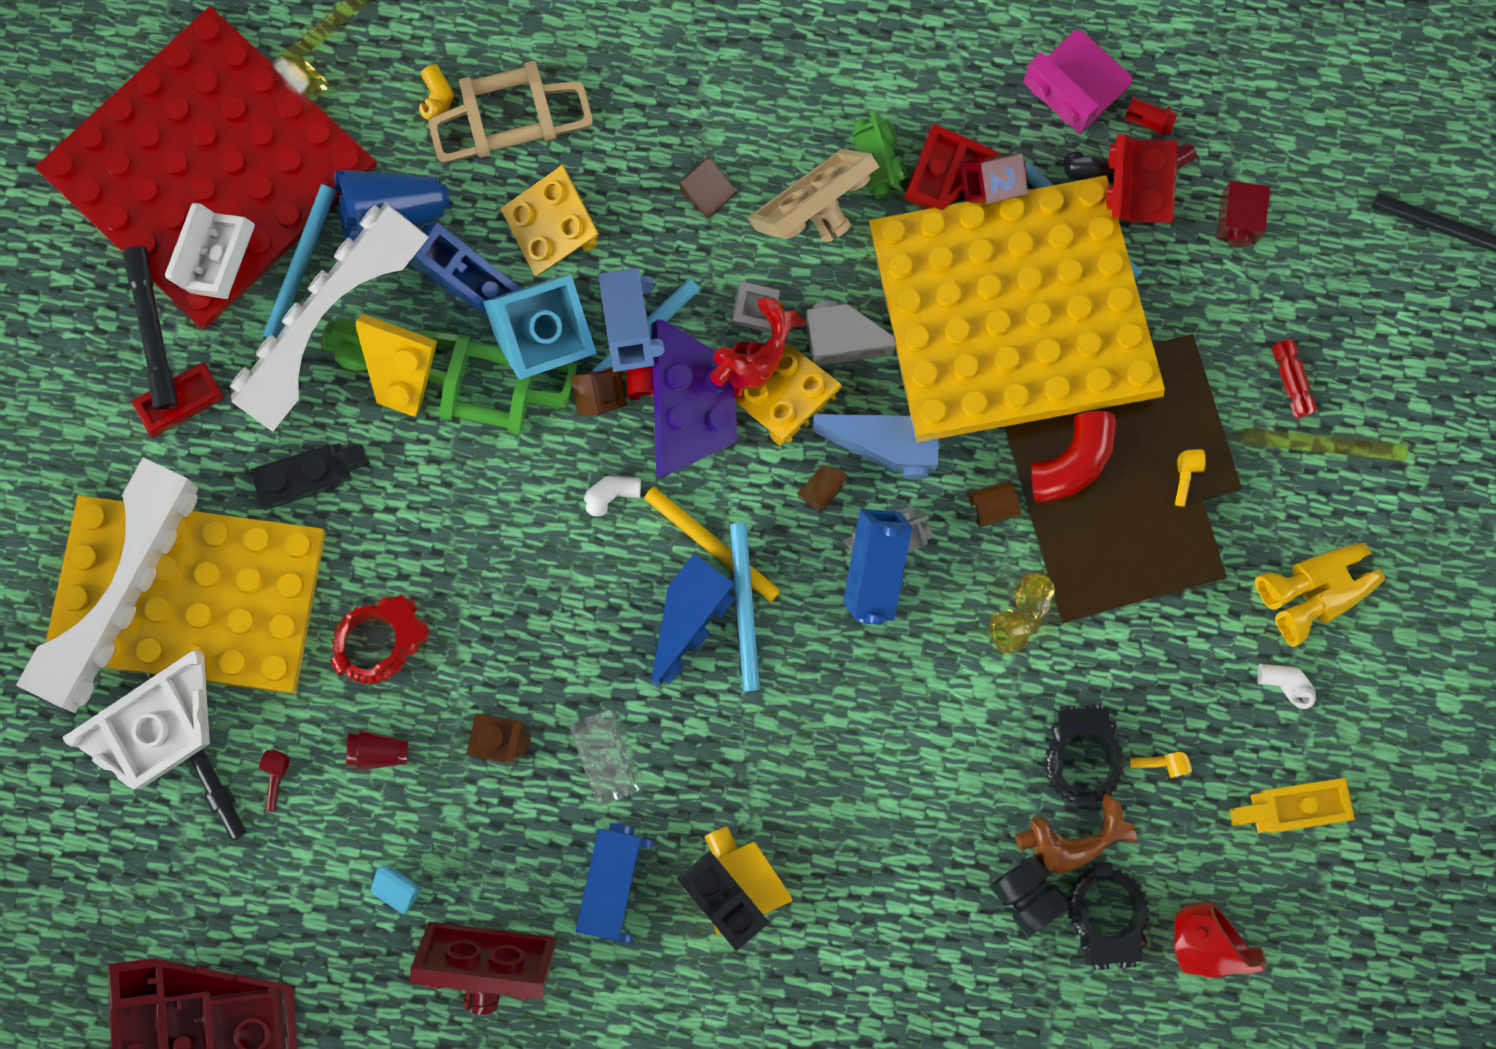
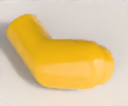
M437 64L429 65L421 71V76L429 88L430 94L428 98H425V104L420 103L419 112L428 121L432 117L449 111L454 98V92Z

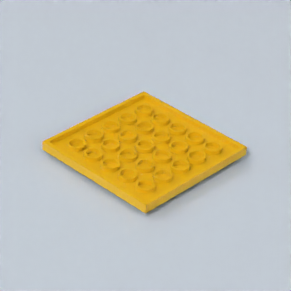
M1107 176L1027 190L1028 194L988 204L970 203L968 201L948 205L944 210L930 208L869 220L872 242L891 329L895 337V347L916 443L1164 396L1163 380L1119 219L1113 218L1112 210H1107L1106 193L1109 185Z

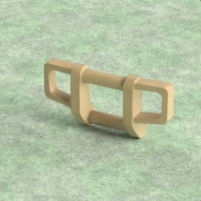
M536 60L524 63L525 67L475 80H471L470 76L458 79L464 105L432 117L429 120V129L439 162L447 164L475 156L482 158L490 156V151L544 138L546 142L556 139V136L591 127L593 120L583 84L576 81L542 85ZM529 83L539 123L486 136L475 96ZM575 92L578 94L584 114L583 119L553 127L545 95ZM467 114L475 147L453 153H445L438 133L440 125Z

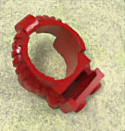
M401 594L392 599L385 596L377 605H374V603H369V606L363 604L361 608L356 607L353 612L349 611L346 617L343 616L341 624L338 623L336 626L338 629L333 634L335 636V639H332L334 657L329 660L338 676L345 673L348 679L352 678L354 682L358 683L360 681L364 685L366 683L374 685V682H377V684L382 683V680H389L390 676L394 677L396 675L395 672L397 670L400 671L402 669L401 665L407 661L405 659L406 656L409 657L415 654L419 649V644L423 645L430 641L427 634L431 633V630L424 619L419 621L414 612L418 608L411 597L406 599ZM380 620L389 624L395 632V647L390 656L375 665L373 670H365L353 664L351 665L345 654L349 634L362 622Z

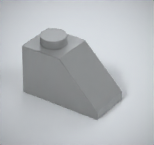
M825 301L815 304L813 309H807L805 322L807 323L806 328L812 362L817 366L893 355L896 346L895 337L850 305H837L835 301Z

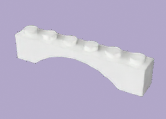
M387 202L381 208L376 205L370 208L360 222V225L364 227L354 241L348 237L341 244L333 256L338 260L329 273L324 270L318 273L308 287V290L312 292L302 306L296 302L282 319V323L286 325L277 338L269 335L256 352L260 359L253 368L249 370L244 367L230 385L234 389L231 394L232 403L272 432L299 400L298 377L302 355L312 331L323 314L341 296L359 284L382 274L403 270L429 238L422 230Z
M144 457L142 458L122 494L126 513L125 542L119 566L110 586L97 605L78 624L59 637L36 648L16 686L74 713L79 706H83L89 700L94 689L92 681L100 667L104 668L114 654L115 645L113 643L121 629H126L132 622L136 612L134 605L141 592L147 591L154 582L157 573L155 567L162 554H167L173 547L177 538L175 530L182 517H187L196 505L198 487L188 478Z

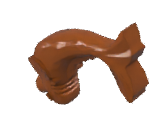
M1108 794L1104 795L1102 803L1104 815L1103 828L1097 835L1070 840L1066 837L1062 838L1060 834L1053 833L1049 822L1040 815L1030 819V830L1015 834L1016 844L1020 851L1034 847L1033 854H1035L1041 864L1056 874L1070 872L1087 864L1116 840H1127L1138 844L1134 832L1135 826L1123 819V810L1120 802Z

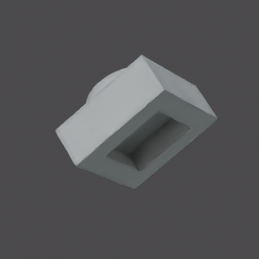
M741 281L738 284L731 324L771 332V325L760 311L757 299L774 297L778 301L780 290Z

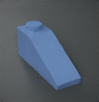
M814 414L813 432L892 472L903 473V478L926 479L928 478V473H935L938 467V439L916 443L911 416Z

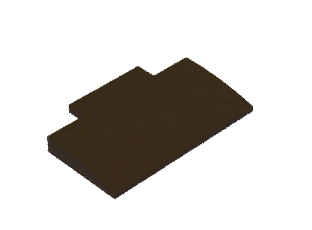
M1149 329L1165 388L1163 397L1084 411H1105L1116 415V433L1112 456L1098 479L1076 495L1051 502L1036 503L1032 487V463L1057 458L1067 451L1074 437V417L1084 412L1004 426L1062 624L1218 584L1227 579L1203 501L1236 493L1242 487L1193 334L1154 344ZM1202 449L1205 452V469L1203 472H1191V481L1185 507L1176 506L1175 500L1180 481V472L1177 466L1178 456L1186 450Z

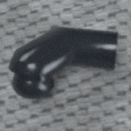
M1077 151L1065 156L1063 161L1065 166L1064 172L1072 180L1107 176L1108 182L1114 183L1115 169L1109 168V161L1084 156L1083 153Z

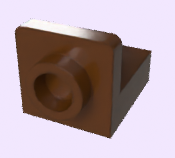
M476 713L466 755L517 766L519 757H527L531 733L525 732L526 724L523 721H511Z

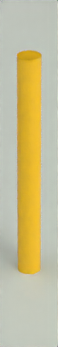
M653 486L647 492L644 500L734 572L732 549L656 487ZM750 565L752 588L772 603L781 592V589Z

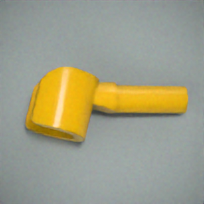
M1202 449L1186 450L1178 456L1177 466L1180 472V481L1175 500L1176 506L1185 507L1191 481V472H1203L1205 469V452Z
M1175 752L1157 757L1130 758V768H1159L1167 766L1170 778L1192 772L1189 758L1183 752Z

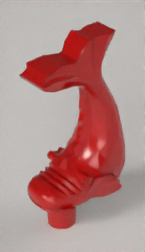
M774 297L757 299L760 311L771 325V338L765 342L764 346L756 350L754 354L740 355L728 347L718 348L713 355V359L718 366L710 374V379L718 386H723L729 379L735 389H753L764 386L771 379L781 361L789 331L794 327L803 326L807 323L797 314V311H784L781 304Z

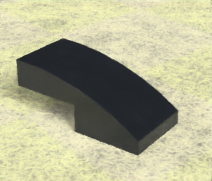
M708 851L677 878L679 883L735 951L739 950L770 923L711 851Z

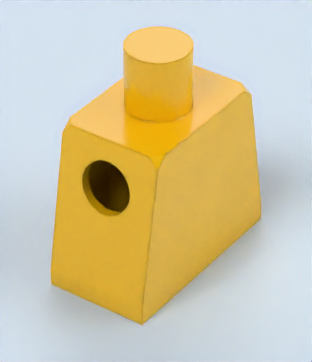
M728 826L704 836L711 852L763 915L793 901L791 895L755 842L738 849ZM714 925L717 936L721 935L720 931Z

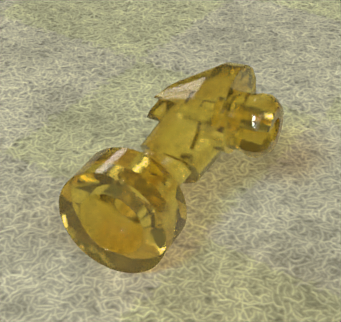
M1036 572L1027 573L1022 576L1015 588V602L1019 611L1016 612L1013 609L994 614L991 617L989 623L990 634L995 646L1002 653L1010 654L1024 649L1027 645L1028 637L1036 632L1037 628L1041 627L1043 619L1049 612L1051 598L1055 595V587L1049 577Z

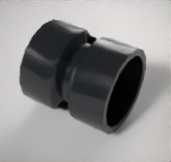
M1035 854L1020 862L990 886L1004 906L1013 905L1015 909L1012 918L1026 937L1045 927L1071 905L1057 884L1046 883L1049 874Z

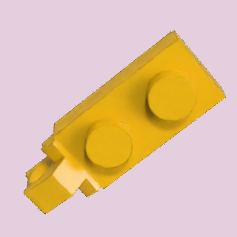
M1346 778L1263 790L1258 794L1250 795L1251 806L1229 809L1232 826L1256 822L1257 832L1268 831V834L1355 820Z

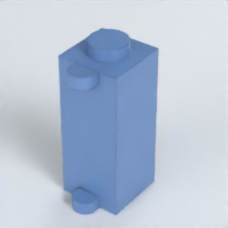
M639 268L598 274L613 372L654 366L653 357L662 355L665 349L662 340L650 339L643 294L653 290L652 278L649 276L640 277Z

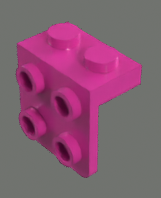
M1075 30L1047 57L1040 52L1029 63L1023 83L1034 95L1055 111L1065 123L1081 134L1129 88L1132 77L1083 31Z

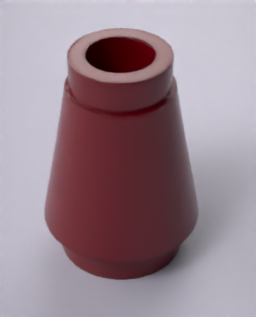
M359 729V733L348 732L346 767H356V771L406 765L408 740Z

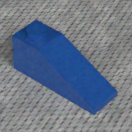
M438 222L424 225L421 229L429 238L409 261V264L434 283L486 316L488 315L483 301L522 289Z

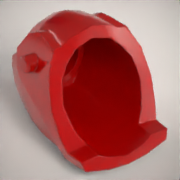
M1205 901L1190 904L1176 913L1173 928V948L1177 963L1183 973L1203 975L1205 978L1226 977L1230 974H1250L1267 969V959L1262 947L1249 948L1232 923L1214 902Z

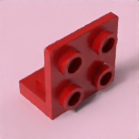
M1117 134L1116 144H1110L1108 157L1109 168L1115 169L1114 185H1108L1106 193L1107 210H1112L1113 218L1124 222L1174 223L1179 145L1177 140H1135L1127 134Z

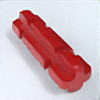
M1293 339L1279 341L1272 346V352L1275 361H1280L1281 364L1278 370L1287 398L1292 397L1293 400L1290 403L1293 416L1295 418L1308 417L1317 411L1314 396L1308 394L1311 387L1302 360L1296 358V355L1299 354L1296 342Z

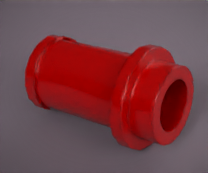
M1133 96L1124 121L1157 132V137H1160L1161 134L1169 136L1178 114L1172 112V107L1170 106L1164 109Z

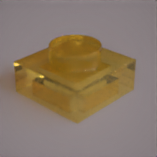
M282 55L274 66V69L285 78L283 84L298 96L303 94L320 97L330 86L303 58Z

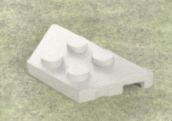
M191 651L63 736L65 743L71 747L80 748L93 757L92 762L104 770L113 771L118 780L133 790L144 788L208 746L210 738L205 659L202 651Z

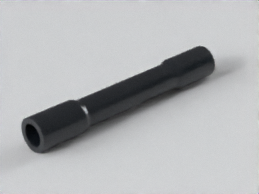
M144 246L129 247L124 249L122 254L140 328L152 405L154 410H167L177 407L179 404L172 370L168 365L153 290L154 279L148 249Z

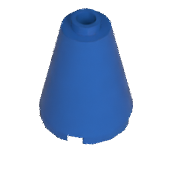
M337 170L334 173L336 193H343V195L339 196L340 205H337L345 240L348 237L353 241L364 229L360 222L373 205L381 208L387 202L417 227L442 218L444 216V209L450 208L446 184H439L437 177L356 170Z

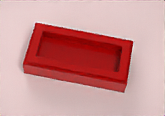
M205 362L173 378L179 404L177 407L167 410H154L150 391L131 401L150 437L154 438L226 399Z

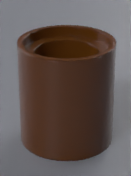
M1009 480L969 492L970 505H975L979 519H976L979 528L1020 516L1018 497L1014 486Z

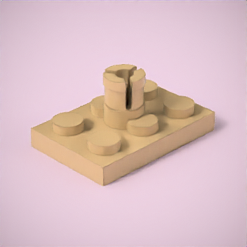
M840 149L747 218L757 232L782 239L784 237L786 239L792 238L802 232L806 227L805 222L810 219L817 228L823 242L834 240L832 233L835 232L836 236L840 237L851 226L849 220L845 218L840 210L837 198L848 190L855 191L870 181L869 175L878 169L879 166L871 153Z

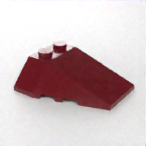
M157 958L108 964L110 1048L286 1049L281 990H283L287 1049H298L293 986Z

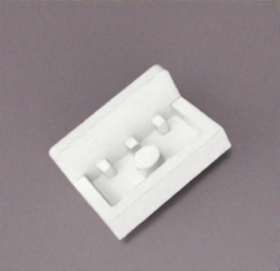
M192 203L165 277L191 294L228 299L255 224L245 217L213 213L202 204Z

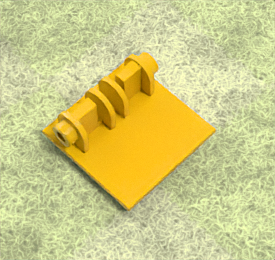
M563 165L500 208L534 276L542 274L580 247L584 251H589L598 245L596 238L599 233Z
M788 343L784 347L781 361L771 379L762 387L744 389L743 397H736V404L771 432L769 435L773 441L781 446L785 441L790 443L792 437L801 429L800 426L802 424L807 427L810 424L808 420L810 417L813 418L814 414H818L825 405L833 402L836 399L835 394L842 385Z

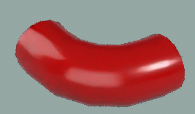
M1091 411L1076 415L1074 417V437L1067 451L1057 458L1032 463V487L1036 503L1051 502L1076 495L1098 479L1112 456L1116 433V415L1105 411Z

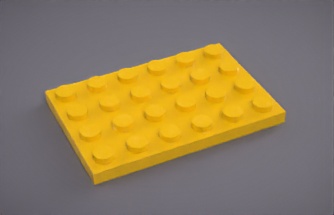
M77 496L46 642L59 637L78 624L97 605L110 586L119 566L125 542L126 513L123 501ZM192 511L187 517L183 516L175 530L177 538L173 547L167 554H162L155 567L157 573L154 582L147 591L141 592L134 605L136 607L135 616L126 629L120 630L113 643L115 645L114 654L104 668L157 675L191 651L200 650L205 659L207 683L296 695L326 531L321 528Z

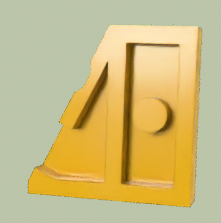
M362 313L356 320L355 326L376 402L416 417L422 406L437 341Z

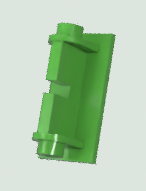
M872 110L870 114L873 122H869L868 119L855 122V130L852 132L857 151L871 153L875 157L879 168L869 175L870 181L867 185L869 192L874 193L876 199H881L891 194L889 189L893 187L901 193H905L906 189L903 180L908 178V173L902 158L896 156L892 143L897 142V136L891 121L883 119Z

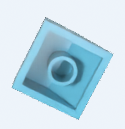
M572 275L556 277L483 301L495 339L520 380L597 354Z

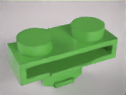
M338 318L336 322L329 320L322 332L323 350L335 352V360L343 368L356 372L357 370H366L367 366L356 330V323L346 318Z

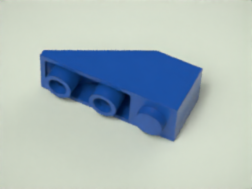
M696 554L691 556L668 586L651 678L652 684L657 688L663 681L669 685L673 682L684 667V664L679 661L688 648L696 651L710 633L705 628L714 615L721 619L735 601V598L730 595L734 590V583Z

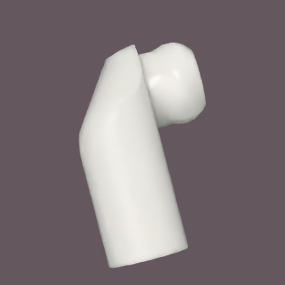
M607 476L602 478L588 489L585 494L584 501L587 503V513L592 516L605 515L608 503L615 497L640 498L641 478Z
M1259 664V685L1279 686L1290 702L1297 708L1308 709L1314 705L1316 690L1302 670L1293 666Z

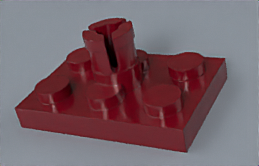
M429 921L410 968V983L425 985L432 989L452 988L466 990L463 1002L464 1008L467 1011L472 1008V1013L477 1015H486L496 1011L499 1004L498 994L512 996L520 1000L531 998L542 1000L555 954L556 937Z

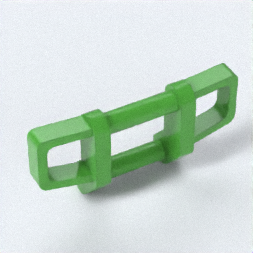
M421 330L418 333L436 340V346L454 348L447 372L431 368L428 377L429 382L443 385L439 416L442 419L453 421L454 417L505 427L508 428L509 433L521 435L527 403L565 408L570 403L573 392L571 377L577 375V363L575 361L553 368V370L567 373L564 389L560 393L531 390L535 375L521 380L517 378L510 412L458 401L460 387L469 357L510 365L501 348L495 345L472 341L471 336L462 334L455 335L430 330Z

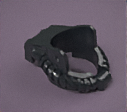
M1101 704L1086 705V710H1076L1075 705L1060 706V711L1054 713V724L1051 726L1053 741L1049 742V750H1046L1045 753L1047 758H1044V763L1046 764L1044 769L1048 773L1046 777L1051 782L1050 786L1056 789L1055 792L1057 794H1061V798L1068 799L1070 803L1075 802L1078 810L1096 809V802H1102L1105 794L1111 796V792L1116 791L1117 784L1121 783L1122 779L1120 778L1124 776L1123 768H1125V763L1123 759H1125V755L1122 754V746L1118 744L1120 741L1118 738H1114L1117 725L1114 721L1110 720L1109 710L1102 709ZM1077 738L1091 739L1100 744L1107 754L1109 761L1107 778L1093 792L1079 793V789L1071 786L1062 775L1063 749L1071 740Z
M1111 862L1093 863L1092 871L1084 872V876L1080 875L1078 881L1073 883L1074 887L1073 889L1070 888L1069 891L1071 895L1067 898L1071 903L1067 909L1069 910L1068 918L1072 921L1070 922L1071 926L1075 927V933L1081 936L1080 948L1085 953L1086 965H1093V970L1109 969V964L1120 963V968L1136 967V962L1142 961V949L1148 943L1143 933V930L1147 928L1146 921H1149L1147 913H1150V909L1147 908L1149 904L1148 899H1145L1146 894L1141 890L1142 886L1136 883L1134 877L1130 878L1127 872L1122 873V870L1118 868L1114 870ZM1111 879V881L1121 885L1127 891L1131 898L1133 909L1129 925L1118 934L1105 936L1095 932L1089 924L1086 904L1083 899L1090 887L1097 883V880Z

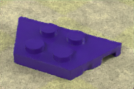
M657 319L651 324V338L662 340L665 351L662 355L653 357L657 478H664L738 441L736 396L733 395L734 387L729 379L723 386L716 385L710 379V374L718 366L713 359L715 351L666 321Z

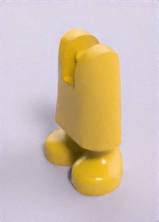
M1366 543L1344 546L1297 563L1292 567V577H1284L1272 572H1265L1256 577L1255 588L1264 604L1270 609H1278L1300 595L1305 600L1301 604L1279 612L1275 617V623L1288 645L1295 647L1304 643L1309 635L1311 624L1316 618L1324 624L1332 621L1371 594L1385 580L1381 568L1364 573L1354 581L1349 574L1346 566L1354 565L1372 553Z

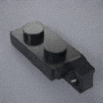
M341 443L325 445L250 469L260 506L265 511L344 486V482L352 479L350 471L368 466L370 462L366 449L362 444L343 449Z

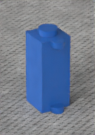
M860 509L843 599L844 605L853 618L859 622L881 625L884 623V620L894 621L912 531V525L901 512Z
M610 823L608 830L598 828L575 932L632 944L634 935L622 933L640 847L652 849L654 841L633 836L635 828Z

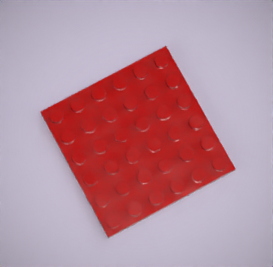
M209 6L43 158L35 168L121 252L133 246L147 247L154 284L204 331L300 240L321 184L335 189V171L356 170L371 172L378 165L362 147ZM342 192L335 194L329 211L340 202L339 196L343 195ZM192 203L202 204L213 213L245 217L255 224L228 299L191 294L165 277Z

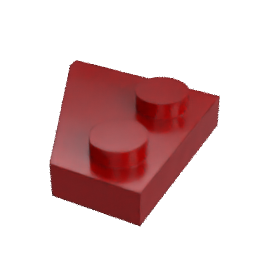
M933 123L928 130L902 199L925 209L937 208L944 210L964 193L960 163L999 154L1000 152Z

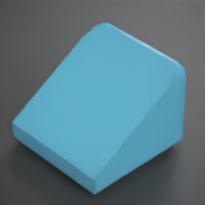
M387 865L379 866L371 886V893L403 915L408 912L422 890L420 889L421 886Z

